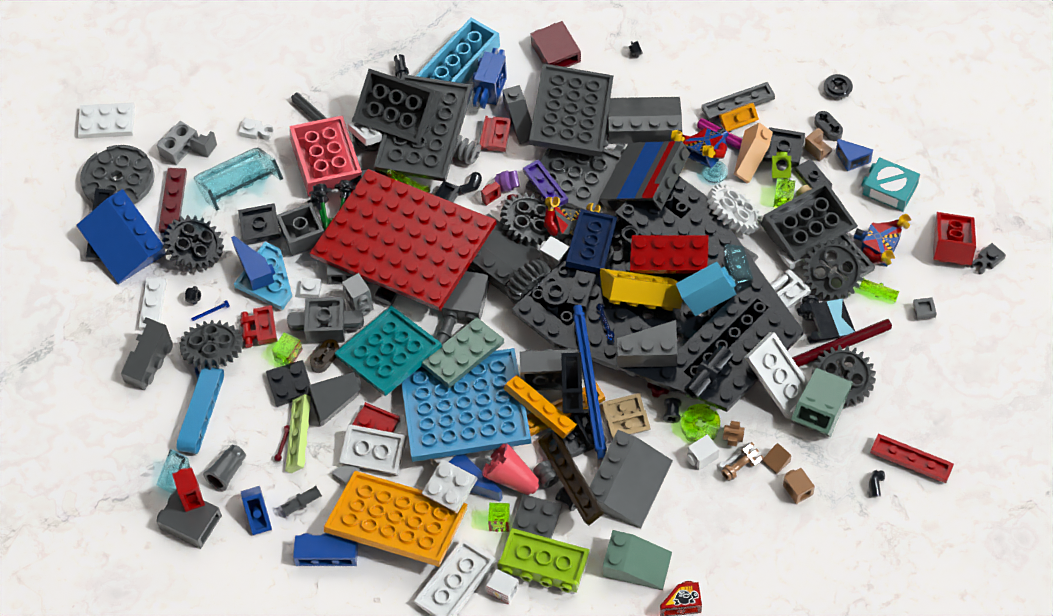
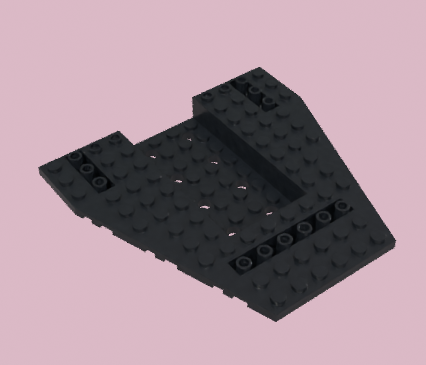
M679 176L662 210H658L653 201H626L615 211L617 222L611 246H619L621 250L614 251V257L607 269L630 272L631 253L622 246V230L626 226H634L645 235H709L708 266L715 262H718L721 268L725 266L729 275L732 276L736 283L734 287L736 295L705 311L707 315L702 317L699 315L695 316L684 300H682L681 309L673 308V311L664 310L660 306L652 309L645 307L644 304L630 306L626 304L627 302H620V304L610 303L609 299L603 296L600 276L596 277L586 311L583 310L591 358L596 363L617 371L620 369L627 372L630 376L634 377L636 375L646 379V382L675 393L678 391L691 398L684 391V387L694 377L701 362L708 360L719 345L725 346L733 353V358L722 370L719 380L714 385H710L699 400L704 401V404L728 412L759 380L744 357L769 332H775L788 351L803 336L804 330L736 235L729 229L728 224L723 225V220H718V215L712 213L714 210L709 208L710 204L707 203V196ZM563 260L523 297L511 311L512 314L554 347L559 349H579L573 317L574 309L567 307V301L562 305L552 306L547 304L542 297L544 286L553 281L564 283L568 287L570 294L576 271L587 272L565 267L566 261ZM694 273L640 274L670 277L675 281L680 282L683 279L693 275ZM646 313H650L653 315V317L651 319H645L643 315ZM676 320L677 335L682 337L681 341H677V366L617 367V338Z

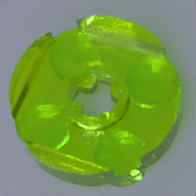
M706 404L692 405L681 416V430L690 442H696L707 434L714 440L720 430V416ZM698 420H702V423H706L702 427L696 425V423H698Z

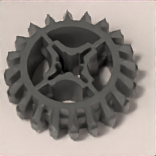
M541 259L530 260L523 267H519V270L510 278L506 287V295L514 304H517L552 270Z

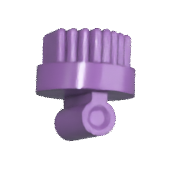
M517 170L502 171L496 174L494 178L500 185L501 192L512 191L514 188L520 187Z

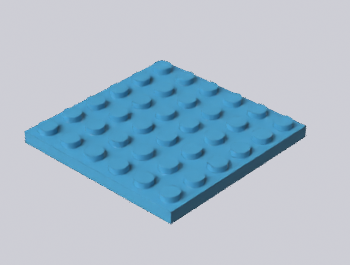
M514 348L494 351L450 388L446 387L422 366L401 383L412 462L498 449L502 444L506 445V443L511 447L532 444L526 408L503 389L505 384L514 376H519Z

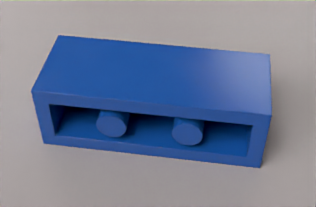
M309 533L295 535L293 559L296 566H357L358 542L329 533L322 535H312Z

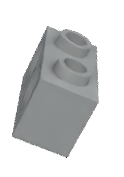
M179 121L164 138L159 140L157 148L160 156L177 165L192 150L189 139L191 137L198 139L197 130Z
M359 273L342 282L345 299L351 310H360L363 316L374 310L370 289Z

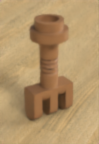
M753 442L740 450L744 455L732 466L725 465L721 473L726 480H734L737 477L736 472L748 462L751 466H755L764 459L762 455L755 459L754 456L759 452L757 448L752 452L749 451L754 446Z

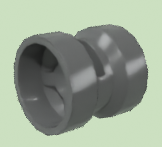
M549 460L542 461L533 469V473L537 478L541 479L540 483L544 488H550L560 480Z

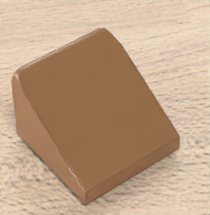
M777 443L762 461L778 474L791 462L792 456Z

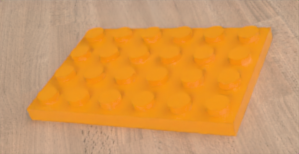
M354 471L324 525V532L439 567L467 511L468 504L463 503L459 512L455 513L423 496L422 490Z

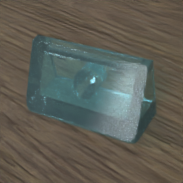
M726 244L724 246V253L735 283L752 280L753 275L743 246Z

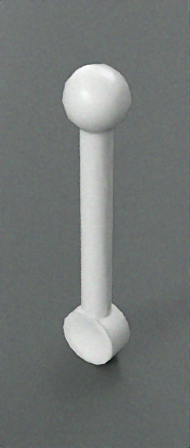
M739 451L727 461L720 462V468L723 470L725 465L730 464L741 456L742 452Z

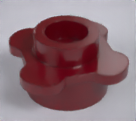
M648 382L647 384L654 398H659L660 395L670 392V390L662 387L657 389L659 386Z

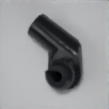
M473 172L469 182L459 186L461 194L478 190L482 182V175L478 172Z
M874 470L869 480L871 497L881 496L879 481L885 480V472L883 470Z

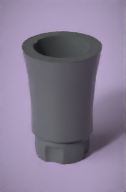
M232 444L203 473L204 478L213 487L225 491L236 471L242 465L246 453L239 446Z

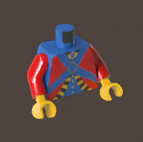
M705 128L692 136L683 135L678 130H673L671 134V140L682 141L690 152L688 158L709 168H712L719 159H723L728 149L725 138L728 137V132L724 128H720L717 132Z
M902 214L899 219L894 221L871 223L868 231L857 228L853 239L862 242L861 251L873 264L880 263L887 267L892 263L891 259H895L894 251L901 237L902 226L908 229L910 227L908 221L912 219L908 214Z

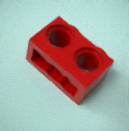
M192 467L188 469L183 468L173 473L174 482L185 511L188 512L205 506Z

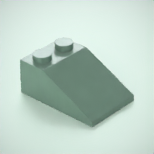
M612 530L603 563V577L663 590L672 551L633 534Z

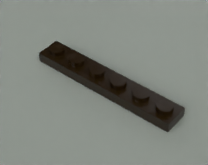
M551 430L538 440V443L583 521L590 526L604 514V511L560 436Z

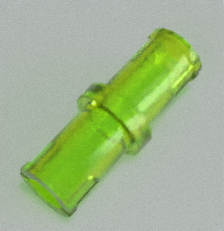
M863 278L864 280L861 282L859 290L874 294L877 298L880 296L896 303L899 290L883 286L884 284L881 282L878 284Z

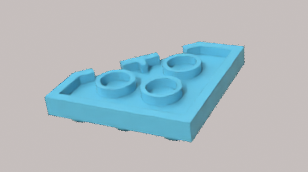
M264 242L257 252L265 257L268 265L272 264L275 271L273 275L274 283L253 291L243 270L234 282V286L269 305L283 310L293 296L280 248Z

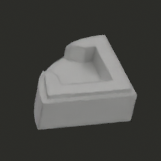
M352 465L341 466L332 472V476L347 485L354 471L360 472V468Z

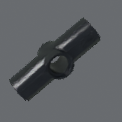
M719 345L708 360L701 362L694 377L684 387V391L689 397L698 400L710 385H714L719 380L722 370L733 358V353H731L730 349Z

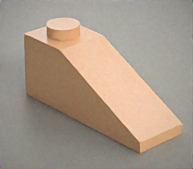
M757 123L744 131L734 175L746 183L751 181L770 145L773 132L761 123Z

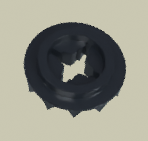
M841 74L831 75L824 82V91L827 92V96H832L833 99L837 97L842 100L843 97H848L853 89L852 81L847 76ZM835 86H842L841 90L839 88L835 89Z

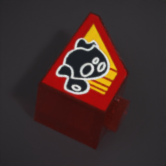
M684 581L678 584L660 605V616L701 613L702 601L699 582Z

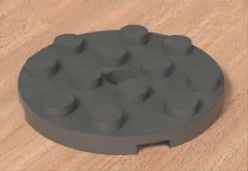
M113 145L106 147L107 150L98 154L97 152L94 153L84 164L80 175L83 192L92 203L94 201L95 188L114 190L115 193L123 189L133 204L142 200L149 193L154 183L155 173L152 162L145 152L130 145ZM117 174L123 176L119 179H116V181L113 179V177Z

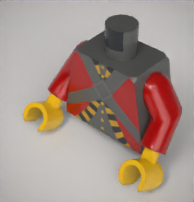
M547 197L545 204L548 206V209H546L544 226L553 238L570 247L580 211L557 207L560 204V199L554 197L552 203V197ZM589 203L586 209L589 211H593L592 207L594 203ZM596 205L593 212L599 213L601 210L600 205Z

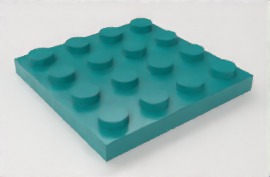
M391 305L335 352V356L380 393L387 396L420 368L425 359L443 346L441 342Z

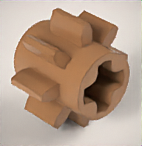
M731 421L730 425H725L723 440H728L727 445L737 447V442H743L745 428L740 427V422Z

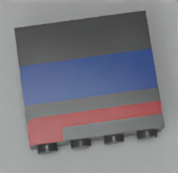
M682 141L628 143L599 200L607 211H614L618 201H653L658 210H662L690 152Z

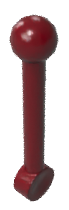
M290 425L284 426L285 433L278 453L274 456V460L277 462L282 459L281 454L289 434Z

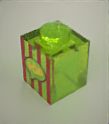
M284 332L272 349L274 360L280 365L294 363L303 350L301 340Z
M489 502V531L510 532V503Z

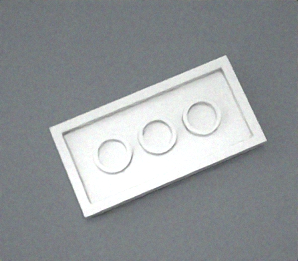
M769 332L744 358L785 418L791 419L808 381L775 332Z
M462 538L414 600L415 605L432 616H456L496 564V559Z

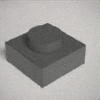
M933 297L913 300L917 320L936 318L937 312Z

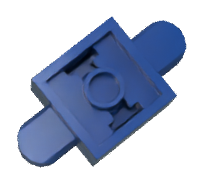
M493 48L491 53L485 51L483 57L479 59L478 70L474 72L472 82H474L473 93H475L473 107L478 108L479 104L482 109H485L486 104L497 106L507 80L505 50L500 49L498 52V48Z

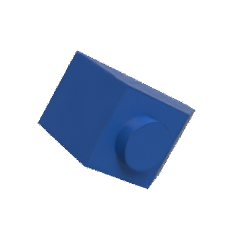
M256 486L241 491L252 535L272 530L261 487Z

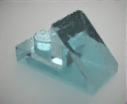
M170 449L156 485L171 494L175 493L177 488L172 474L180 469L190 468L188 457Z

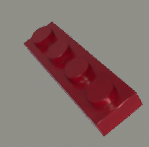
M168 168L159 223L160 233H164L169 223L172 224L174 219L178 221L181 216L187 178L186 168Z

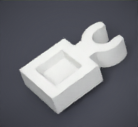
M244 118L239 134L242 137L258 139V136H262L264 139L269 140L271 138L270 133L266 132H273L274 129L270 124L263 125L262 121Z

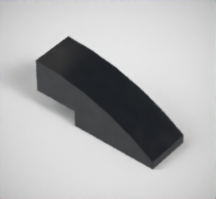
M581 352L561 353L563 414L583 413Z

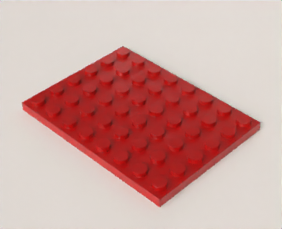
M367 169L356 185L355 190L349 195L311 250L310 256L352 275L359 273L362 279L441 311L497 223L496 219Z

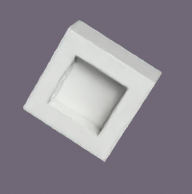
M302 278L300 297L320 298L321 279Z

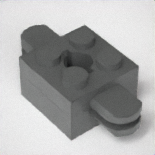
M344 297L305 298V312L289 313L287 324L290 331H304L307 343L325 342L328 339L345 342L346 330L361 329L364 326V318L360 310L346 311Z

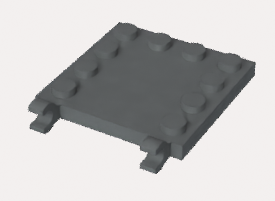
M618 142L614 151L603 148L602 157L548 148L540 162L568 197V203L564 205L580 211V209L587 210V205L594 203L592 207L594 211L595 206L601 202L599 197L625 150V144ZM528 180L526 190L540 195L530 180Z

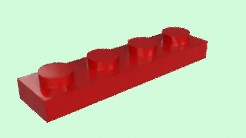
M879 433L870 451L871 454L943 483H947L954 466L952 462Z

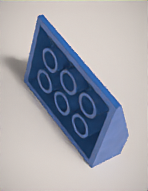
M123 189L107 198L76 225L118 285L166 255L162 242Z

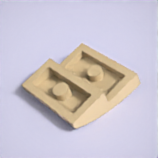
M640 393L601 403L612 439L617 430L630 435L651 430Z

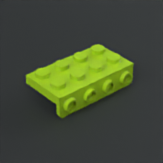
M511 528L497 567L498 570L510 576H518L524 581L530 582L533 580L540 582L545 587L554 586L567 593L571 591L577 593L590 549Z

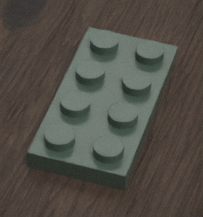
M476 317L446 341L442 348L422 362V367L446 387L450 388L504 344V338Z

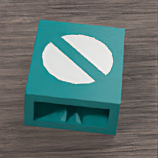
M879 157L876 163H872L869 169V176H865L862 181V195L904 212L919 184L921 174Z

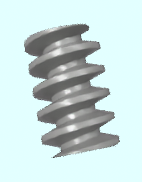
M459 135L453 157L459 158L460 161H465L467 164H473L479 157L481 144H477L475 147V142L471 141L469 143L468 138H465L462 142L463 136Z

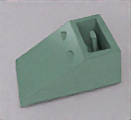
M816 368L797 403L791 420L798 425L831 437L853 382Z

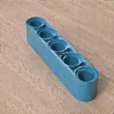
M205 366L201 370L177 439V451L198 454L223 383L224 369L212 367L209 370L208 366Z

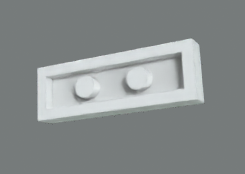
M165 278L146 279L139 323L140 331L145 329L146 324L143 323L145 317L161 323L167 284Z

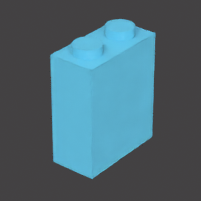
M718 262L676 283L682 299L695 316L736 295L734 290L736 286L735 281L729 275L725 266L721 268Z

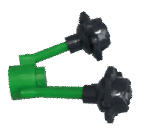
M341 180L339 184L334 186V188L341 192L340 208L348 198V194L355 190L353 182L349 180ZM320 183L314 185L313 190L309 192L311 199L307 203L311 202L313 207H316L325 232L334 219L327 218L325 203L329 201L326 195L332 189Z

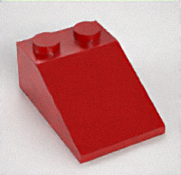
M937 212L933 260L952 262L959 265H972L976 250L974 217Z

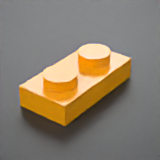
M753 102L719 114L722 127L728 132L759 120Z

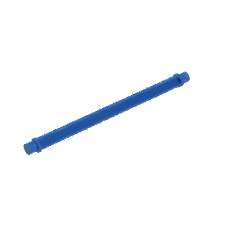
M582 305L573 306V317L579 352H581L582 372L594 447L598 460H603L607 448L585 313L582 310Z

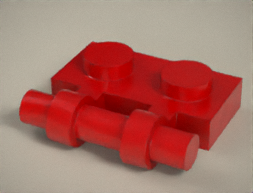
M272 305L254 308V315L249 316L246 311L241 312L242 341L245 342L246 348L253 346L252 341L254 339L258 340L259 345L278 342ZM255 324L256 330L251 331L250 326Z

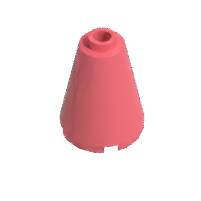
M507 443L506 445L502 444L492 453L490 465L486 463L482 471V475L487 479L525 495L534 494L539 488V479Z

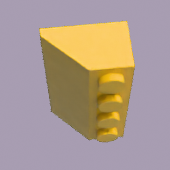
M600 268L603 296L609 299L610 303L620 304V302H627L626 304L630 306L644 304L645 307L652 309L660 306L668 311H673V308L681 309L683 299L676 286L678 282L674 279Z

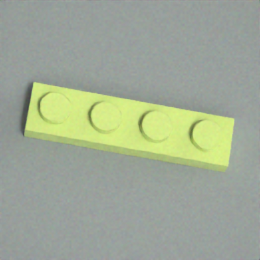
M305 394L292 400L285 471L289 473L304 468L308 420L311 408V397Z

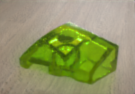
M392 169L387 171L388 177L428 193L431 191L430 187Z

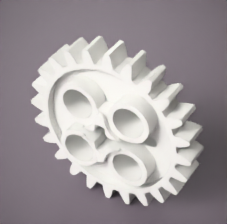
M719 184L709 191L707 196V203L710 204L709 208L714 210L713 214L718 215V220H723V225L728 224L729 229L734 228L737 233L740 230L742 234L746 232L748 235L750 233L753 234L761 226L762 220L760 218L762 216L758 214L760 211L755 209L756 205L751 204V199H747L746 194H740L739 189L735 191L733 186L729 188L727 184L724 186Z

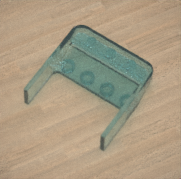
M257 147L194 176L193 179L205 201L217 211L219 207L216 202L220 201L221 197L225 195L231 196L242 187L248 188L259 179L265 180L274 175L279 180H282L283 176L276 160Z

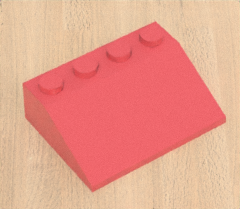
M343 115L289 126L290 141L308 196H311L309 192L313 190V186L316 184H325L327 188L334 189L335 184H339L341 180L350 181L362 175Z

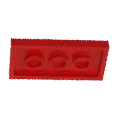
M632 235L630 272L696 273L708 266L709 235Z

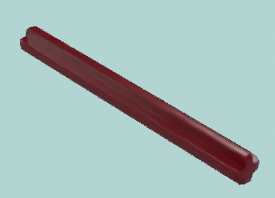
M889 319L882 320L796 355L792 359L798 367L817 360L818 356L824 357L823 351L830 353L831 347L838 351L839 345L844 349L847 345L852 346L891 330L892 323Z

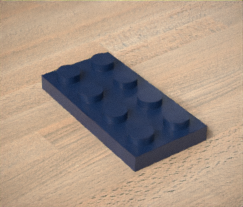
M580 209L565 267L600 274V268H605L617 216Z

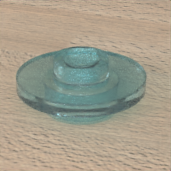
M718 161L712 168L704 165L702 175L710 183H720L726 179L728 168L723 162Z

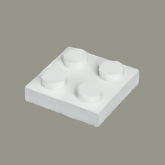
M442 459L422 494L432 501L458 513L478 478Z

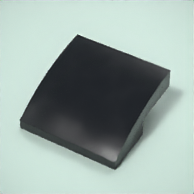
M589 409L583 410V413L571 414L569 419L577 425L564 439L561 438L572 458L595 448Z

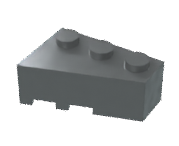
M145 317L143 322L146 326L142 335L138 334L136 338L139 341L134 352L130 351L121 372L125 383L142 390H146L147 386L153 382L156 371L162 367L164 358L173 348V342L167 326Z
M676 320L617 338V367L677 366Z

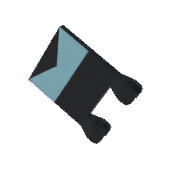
M843 298L813 304L804 303L800 305V308L796 309L799 316L811 313L818 331L812 332L811 336L807 337L809 344L843 337L855 332Z

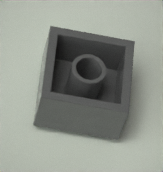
M311 202L276 215L279 228L292 256L312 249L324 233V229Z

